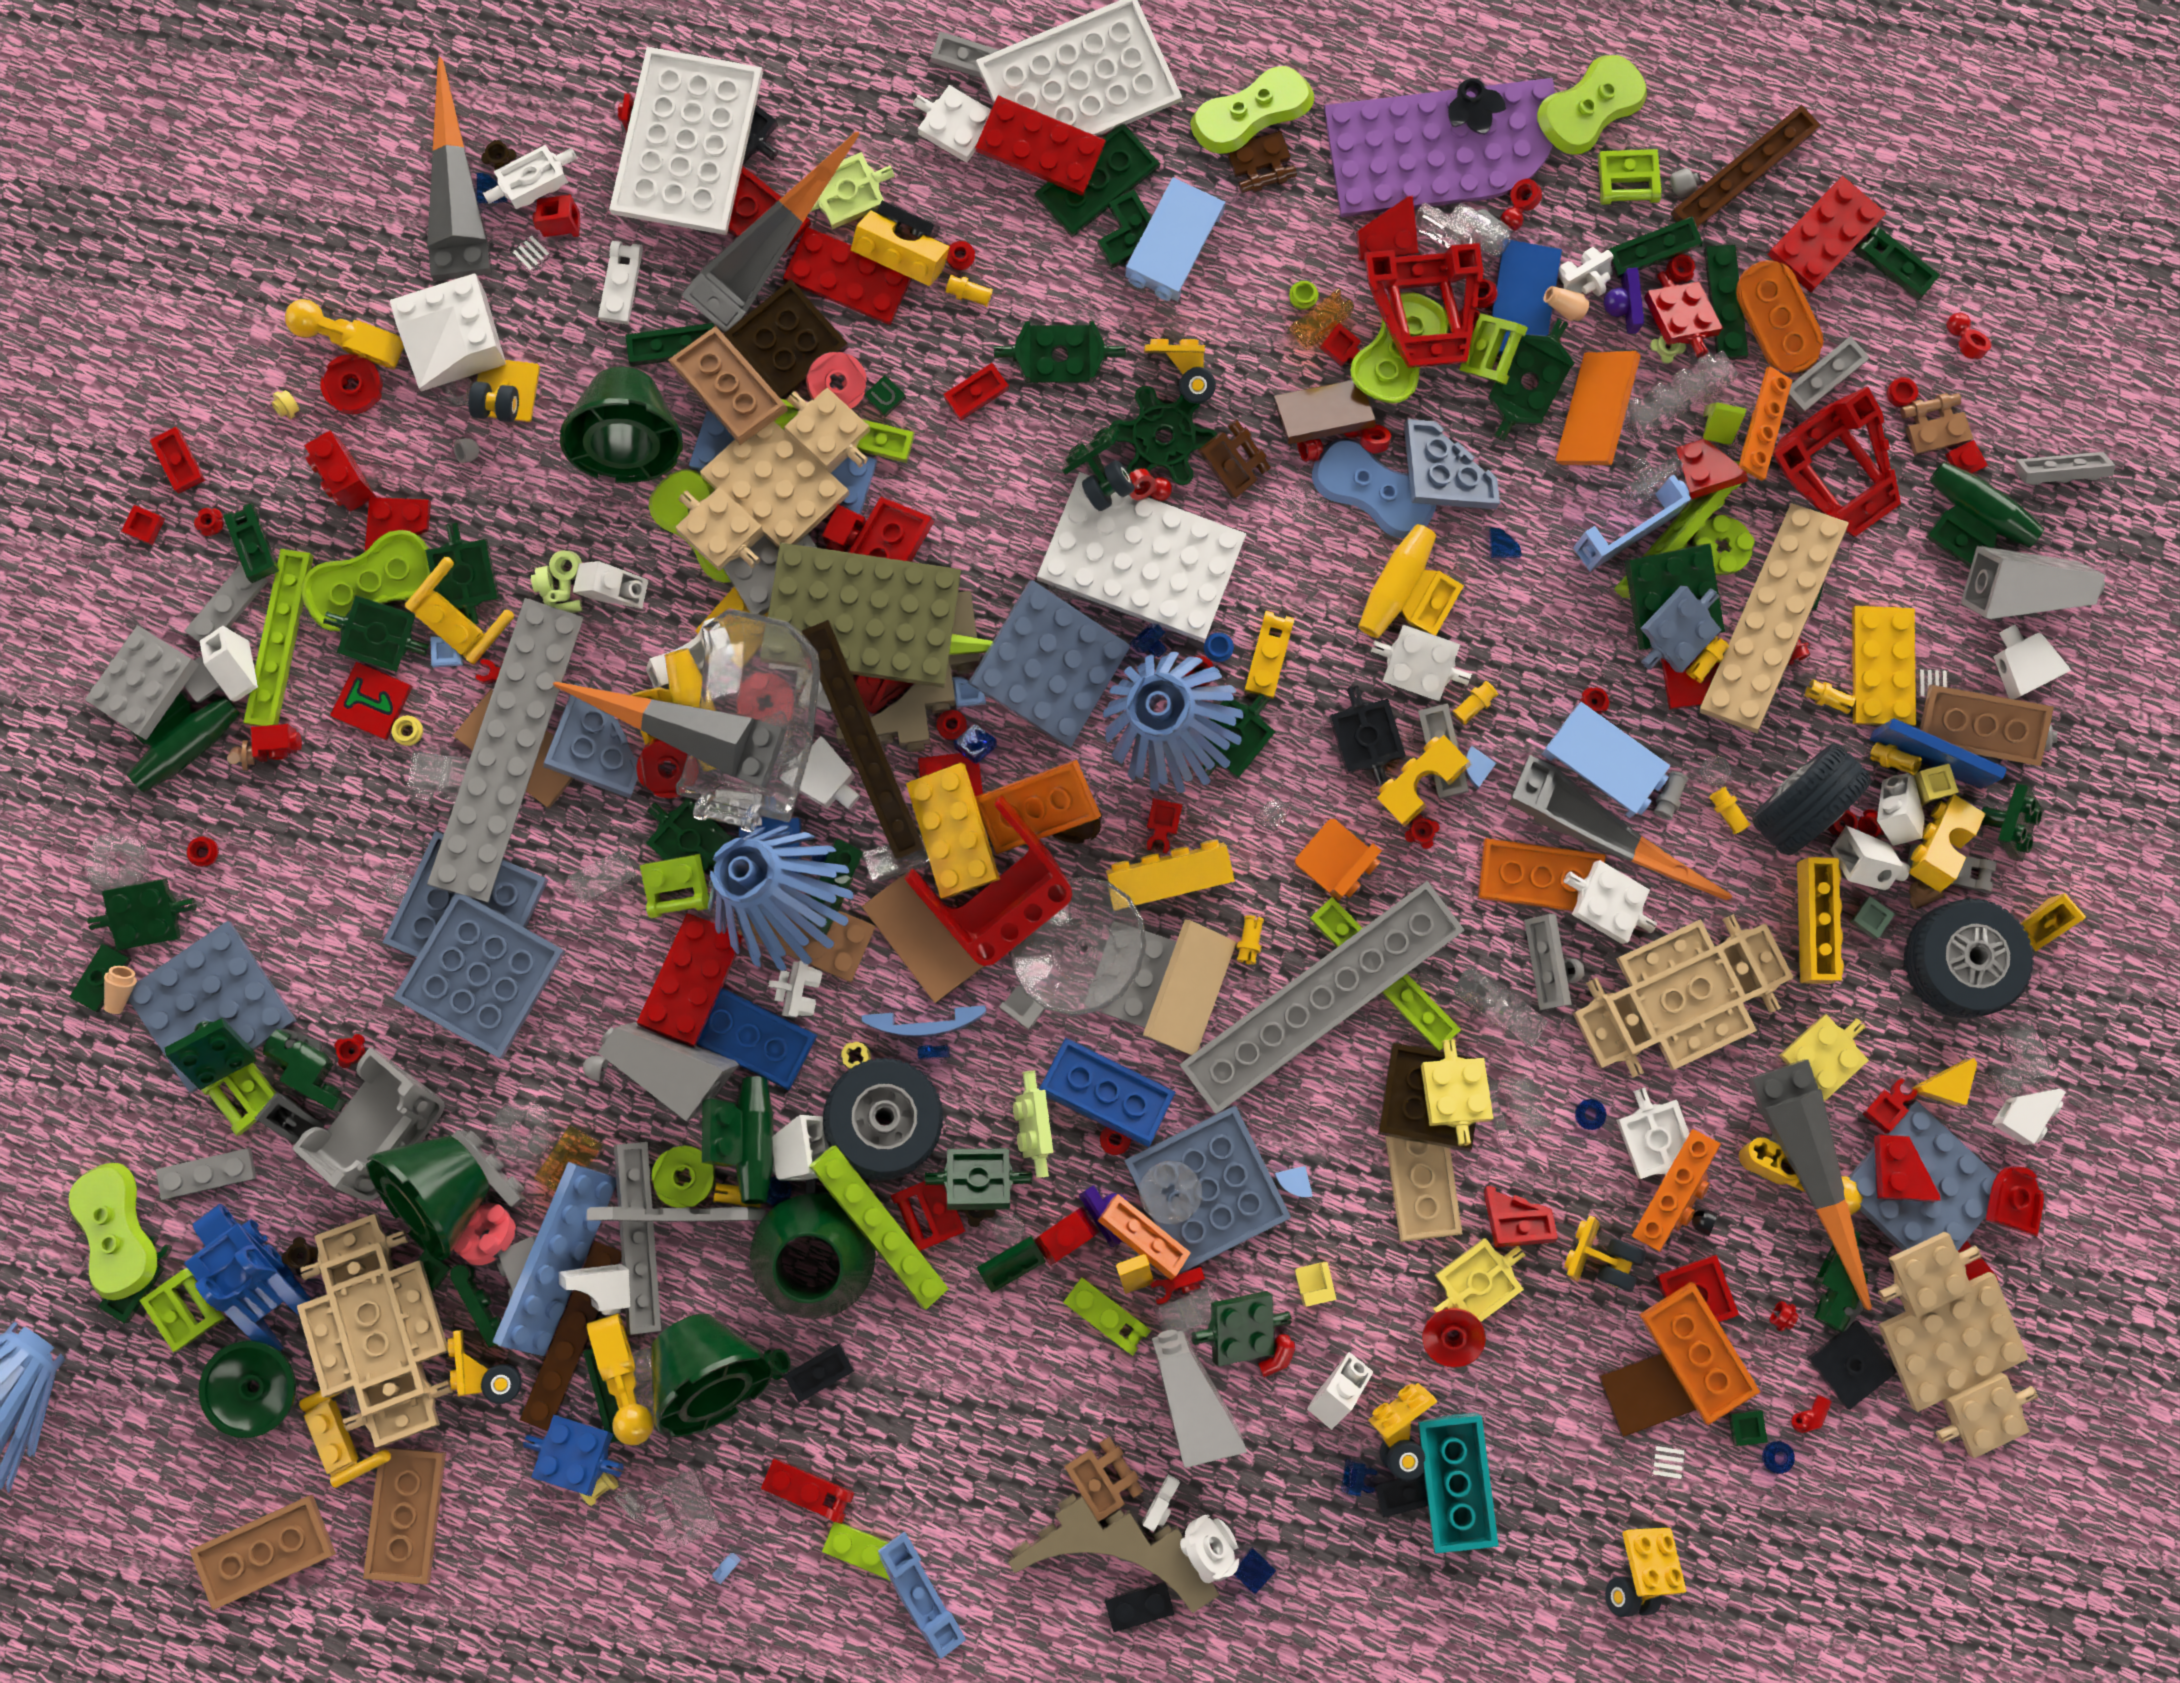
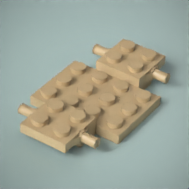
M828 388L809 402L802 399L797 392H793L792 396L789 395L787 402L793 405L798 410V413L784 426L785 431L773 421L741 445L736 440L732 441L700 471L701 477L715 489L706 499L698 502L688 491L683 492L684 495L681 494L679 497V501L689 508L690 512L676 526L677 532L717 570L720 571L730 561L741 557L751 568H754L755 563L758 564L760 562V558L750 548L763 536H766L778 549L780 542L796 545L829 515L838 504L849 496V490L831 473L848 457L859 468L867 462L868 457L863 455L856 447L859 441L870 432V426Z
M1734 914L1722 919L1730 936L1723 943L1714 946L1700 919L1616 958L1629 987L1616 993L1605 994L1598 977L1586 982L1594 1000L1586 1007L1572 1014L1599 1069L1614 1062L1625 1061L1632 1078L1644 1073L1636 1055L1643 1049L1658 1043L1670 1069L1675 1070L1757 1031L1743 1002L1752 998L1762 997L1769 1014L1781 1009L1773 991L1781 984L1794 978L1767 924L1764 923L1753 929L1741 930Z
M377 1214L314 1236L318 1247V1262L301 1267L300 1272L303 1273L301 1276L304 1280L322 1274L327 1295L297 1305L322 1397L327 1398L354 1388L361 1413L344 1418L343 1424H347L344 1427L349 1432L365 1425L371 1432L375 1448H381L439 1426L440 1423L435 1409V1398L453 1393V1390H451V1387H448L451 1386L449 1379L431 1386L426 1379L423 1365L420 1364L423 1361L448 1352V1345L423 1262L419 1260L394 1269L391 1260V1248L409 1242L408 1237H405L407 1233L405 1230L387 1236L383 1232Z
M1942 1232L1888 1258L1894 1271L1895 1283L1879 1290L1878 1294L1881 1295L1880 1298L1884 1303L1900 1297L1905 1312L1878 1324V1327L1911 1408L1919 1412L1942 1401L1951 1420V1425L1936 1431L1937 1438L1944 1444L1958 1436L1963 1441L1968 1455L1972 1458H1977L2030 1432L2023 1416L2022 1405L2038 1399V1395L2032 1386L2015 1393L2008 1376L2002 1373L2029 1358L1995 1274L1987 1272L1969 1281L1965 1265L1982 1257L1979 1249L1974 1245L1959 1253L1955 1248L1951 1235Z

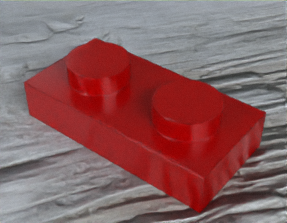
M990 363L944 393L943 396L957 418L962 421L1008 391L1009 385L995 365Z
M174 427L149 440L174 491L178 494L206 481L180 429Z

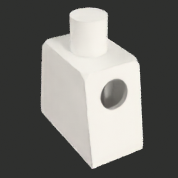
M2016 624L1999 633L2007 649L1993 657L2009 699L2015 700L2071 671L2043 634L2037 633L2024 640Z
M822 736L817 739L783 778L787 786L826 809L837 800L849 810L860 798V795L848 786L855 778L853 772Z
M1845 826L1830 849L1833 856L1839 858V866L1850 882L1887 890L1895 879L1905 881L1909 876L1910 866L1900 861L1890 844L1849 826Z
M799 1115L772 1137V1173L776 1174L779 1180L805 1181L818 1178L809 1165L830 1148L823 1130V1116Z

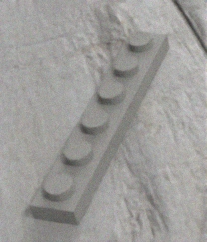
M648 1142L614 1145L618 1207L652 1209ZM619 1221L622 1265L629 1269L630 1307L625 1308L627 1335L661 1331L653 1222Z

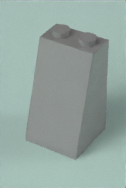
M1977 546L1961 604L1988 619L2095 605L2104 590L2106 575L2074 560Z
M636 1022L625 1025L621 1024L615 1027V1029L611 1027L602 1037L600 1042L603 1045L598 1051L601 1056L685 1121L702 1114V1101L710 1098L715 1099L740 1065L732 1059L698 1046L694 1048L642 1028Z
M1167 1330L1161 1332L1158 1337L1152 1338L1184 1468L1247 1453L1234 1417L1184 1332Z

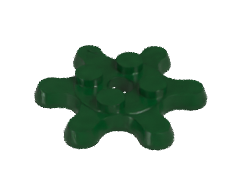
M1146 385L1139 387L1135 392V401L1140 408L1139 416L1133 421L1116 420L1109 427L1110 430L1117 426L1120 430L1116 439L1117 442H1128L1135 448L1136 454L1129 463L1127 472L1130 474L1137 469H1146L1150 472L1155 467H1164L1169 470L1172 480L1176 484L1182 486L1189 484L1194 475L1193 469L1188 462L1190 453L1202 448L1217 435V432L1212 429L1198 428L1193 423V413L1199 408L1201 403H1191L1181 394L1175 403L1164 404L1158 399L1156 391L1152 387ZM1167 430L1172 435L1171 441L1168 444L1159 442L1155 436L1157 432Z

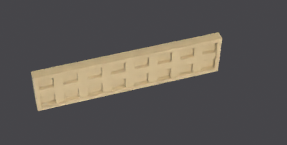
M1793 503L1790 504L1730 639L1729 648L1725 651L1724 658L1720 662L1703 700L1700 713L1758 734L1843 540L1849 522Z

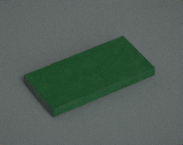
M1125 124L1114 128L1102 138L1106 140L1105 146L1083 196L1050 182H1047L1034 193V196L1072 238L1109 209L1110 201L1131 191L1160 167V162Z

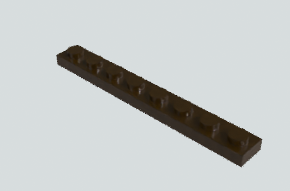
M826 620L799 631L895 860L924 849L923 842L830 621Z

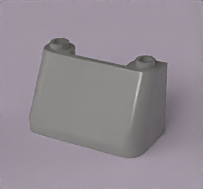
M370 1047L359 1060L356 1069L357 1075L365 1082L329 1129L325 1130L321 1127H314L305 1131L292 1148L334 1188L363 1201H371L379 1197L366 1169V1164L371 1161H368L367 1158L374 1153L421 1142L440 1118L445 1107L444 1101L382 1053Z

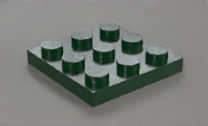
M1711 543L1624 561L1639 650L1652 648L1649 638L1640 628L1680 586H1687L1698 600L1710 588L1715 590L1716 594H1719ZM1718 598L1708 608V611L1720 627L1721 631L1719 633H1723L1725 629L1720 598Z

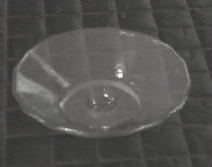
M1084 876L1067 879L1072 887L1071 901L1011 950L1013 972L1026 995L1046 1010L1071 1016L1101 1011L1123 997L1140 974L1147 948L1143 918L1131 898L1108 881ZM1087 945V946H1088V951H1087V953L1084 954V955H1081V954H1080V949H1081L1083 946Z

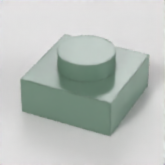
M1868 896L1860 905L1850 923L1875 940L1881 936L1895 913L1871 896Z

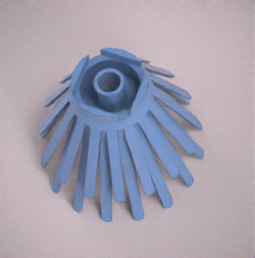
M1170 652L1169 655L1161 657L1155 671L1154 655H1149L1145 657V663L1137 666L1139 674L1129 666L1125 669L1124 673L1131 681L1122 679L1118 686L1113 685L1109 691L1111 694L1127 696L1110 701L1108 707L1103 712V717L1106 718L1124 711L1105 728L1106 741L1110 742L1126 727L1112 752V756L1115 761L1122 764L1135 739L1128 770V777L1131 780H1135L1136 776L1138 778H1143L1148 750L1150 788L1153 791H1159V783L1163 785L1168 783L1165 757L1176 791L1183 793L1186 790L1181 774L1187 782L1193 779L1185 758L1203 785L1209 784L1211 780L1196 756L1209 770L1215 766V763L1207 753L1223 768H1227L1230 765V761L1206 738L1224 750L1229 748V741L1237 745L1241 743V736L1207 718L1235 726L1236 718H1243V711L1201 701H1232L1234 699L1232 694L1236 693L1235 688L1232 685L1194 687L1222 678V675L1219 673L1220 671L1215 667L1185 676L1202 663L1203 660L1198 657H1187L1170 671L1179 654L1178 652ZM1159 701H1167V707L1164 711L1160 713L1154 712V707Z
M779 826L761 834L765 830V827H762L744 838H735L725 843L715 853L713 858L716 862L714 871L710 870L711 879L709 887L712 886L708 909L709 912L713 909L716 897L715 929L718 934L721 933V930L724 934L726 932L727 918L730 945L735 953L739 954L740 948L734 918L735 911L752 963L757 967H761L759 959L761 953L748 919L749 916L775 965L779 970L784 971L787 968L781 956H785L786 952L767 920L804 964H810L812 959L802 947L807 945L809 940L790 919L823 946L830 949L833 947L834 942L803 916L820 927H824L827 921L813 910L843 926L848 924V918L800 891L830 903L836 902L835 895L853 899L854 894L851 890L795 873L800 872L835 878L837 873H849L847 866L785 858L791 856L826 855L835 852L836 849L834 847H776L812 840L815 836L807 832L789 835L790 832H784L789 829V826Z
M16 1322L12 1323L3 1334H0V1454L16 1426L13 1437L0 1464V1490L6 1482L8 1493L12 1488L26 1446H28V1456H35L56 1371L65 1361L61 1353L53 1361L50 1352L54 1347L30 1329L23 1327L16 1334L18 1330V1323Z

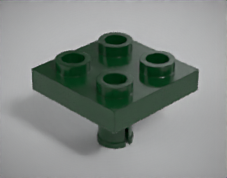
M2016 783L2008 810L2004 811L1984 806L1981 811L1986 814L1981 825L2001 828L1998 837L1999 843L2010 859L2023 862L2025 854L2030 853L2034 842L2032 832L2034 826L2039 825L2041 822L2043 809L2028 785Z
M223 1018L214 1022H200L195 1026V1032L165 1047L166 1057L199 1090L257 1061L255 1052Z

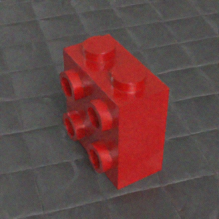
M331 430L304 445L309 453V456L305 457L308 464L315 473L318 472L323 480L320 482L322 488L329 498H333L339 507L344 505L351 512L369 502V497H376L348 448Z

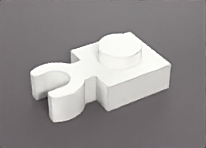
M1169 1474L1167 1475L1142 1521L1143 1526L1153 1532L1157 1525L1160 1527L1164 1526L1171 1513V1510L1167 1508L1169 1501L1180 1484L1178 1479Z

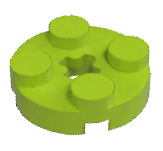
M1718 515L1707 520L1704 528L1694 534L1692 545L1697 546L1711 543L1715 574L1721 576L1737 573L1749 562L1755 540L1740 521L1726 515ZM1726 540L1730 551L1718 552L1716 550L1718 544L1715 541Z
M686 1145L673 1147L662 1153L656 1160L651 1174L652 1183L659 1199L675 1208L695 1207L706 1200L713 1190L716 1179L714 1165L702 1163V1150ZM687 1168L690 1170L691 1182H685L683 1186H680L676 1173L677 1171L683 1172Z

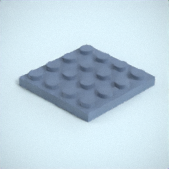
M1031 580L1026 585L968 684L1059 743L1071 748L1131 645Z
M437 831L433 834L382 942L415 957H418L455 895L454 893L427 885L444 834ZM503 860L489 903L478 902L520 926L527 928L548 879Z
M455 893L393 999L497 1058L503 1059L566 951L465 894Z
M226 921L138 981L128 999L165 1056V1047L195 1032V1026L203 1021L214 1022L223 1018L253 1051L266 1043L276 1029H286L297 1021L230 921ZM167 1058L189 1093L198 1090Z
M1915 1100L1907 1107L1909 1111L1890 1133L1884 1135L1910 1137L1940 1194L1941 1201L1924 1202L1877 1199L1875 1147L1869 1151L1848 1177L1856 1182L1857 1190L1863 1197L1859 1210L1902 1251L1942 1232L1951 1235L1955 1248L1958 1251L1986 1217L1992 1184L1997 1175L1926 1108Z
M1236 1105L1124 1160L1154 1223L1191 1252L1180 1269L1179 1274L1291 1218Z

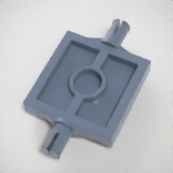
M1680 586L1640 628L1649 638L1653 649L1641 661L1642 664H1645L1644 667L1651 670L1662 658L1670 664L1675 672H1683L1717 636L1721 629L1708 611V608L1719 598V594H1716L1715 590L1710 588L1698 600L1687 586Z

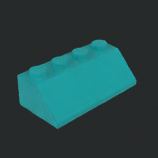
M1472 1412L1445 1415L1419 1421L1420 1444L1425 1453L1424 1476L1434 1553L1499 1547L1482 1415Z

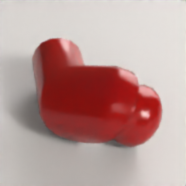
M1281 1334L1275 1339L1277 1348L1274 1356L1257 1363L1264 1378L1290 1365L1296 1349L1295 1342L1291 1340L1289 1335Z
M1817 1395L1811 1410L1799 1412L1792 1416L1791 1424L1793 1429L1799 1433L1820 1429L1823 1426L1832 1401Z

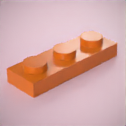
M1119 1194L1112 1198L1098 1219V1222L1139 1255H1146L1148 1262L1170 1280L1177 1276L1191 1253Z

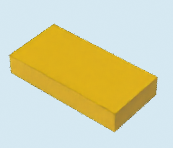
M1144 1254L1116 1265L1125 1294L1149 1286L1154 1282L1148 1259Z

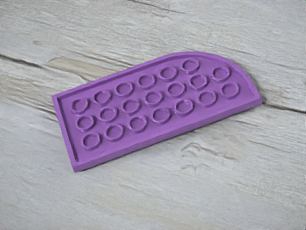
M1553 78L1485 86L1486 89L1495 90L1500 93L1506 106L1505 111L1492 113V125L1485 135L1472 131L1467 123L1458 127L1451 125L1448 110L1450 103L1457 98L1458 89L1324 105L1340 217L1385 212L1407 196L1412 195L1414 208L1487 200L1510 193L1518 181L1531 179L1540 170L1553 147V144L1542 132L1537 120L1539 106L1545 98L1555 93ZM1473 92L1466 93L1469 97H1476Z

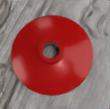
M1449 1308L1441 1310L1430 1317L1424 1326L1422 1341L1426 1353L1433 1361L1446 1367L1456 1368L1474 1362L1481 1355L1485 1347L1486 1335L1481 1321L1475 1315L1463 1309ZM1451 1330L1459 1331L1455 1337H1451L1447 1333Z

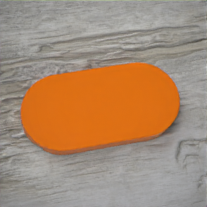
M1764 260L1748 267L1738 281L1736 290L1737 300L1766 361L1775 369L1785 373H1799L1809 369L1817 362L1821 348H1823L1824 339L1820 326L1794 273L1788 266L1771 260Z

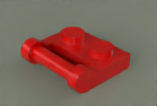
M925 1181L891 1195L893 1203H897L912 1242L919 1251L966 1232L958 1211L947 1210V1193L944 1185L925 1186ZM915 1195L918 1197L933 1234L928 1238H924L908 1199Z

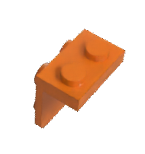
M1329 819L1295 858V865L1339 902L1344 895L1350 898L1361 886L1357 880L1364 872L1370 875L1381 861L1377 856L1382 850L1374 843L1368 847L1336 819Z

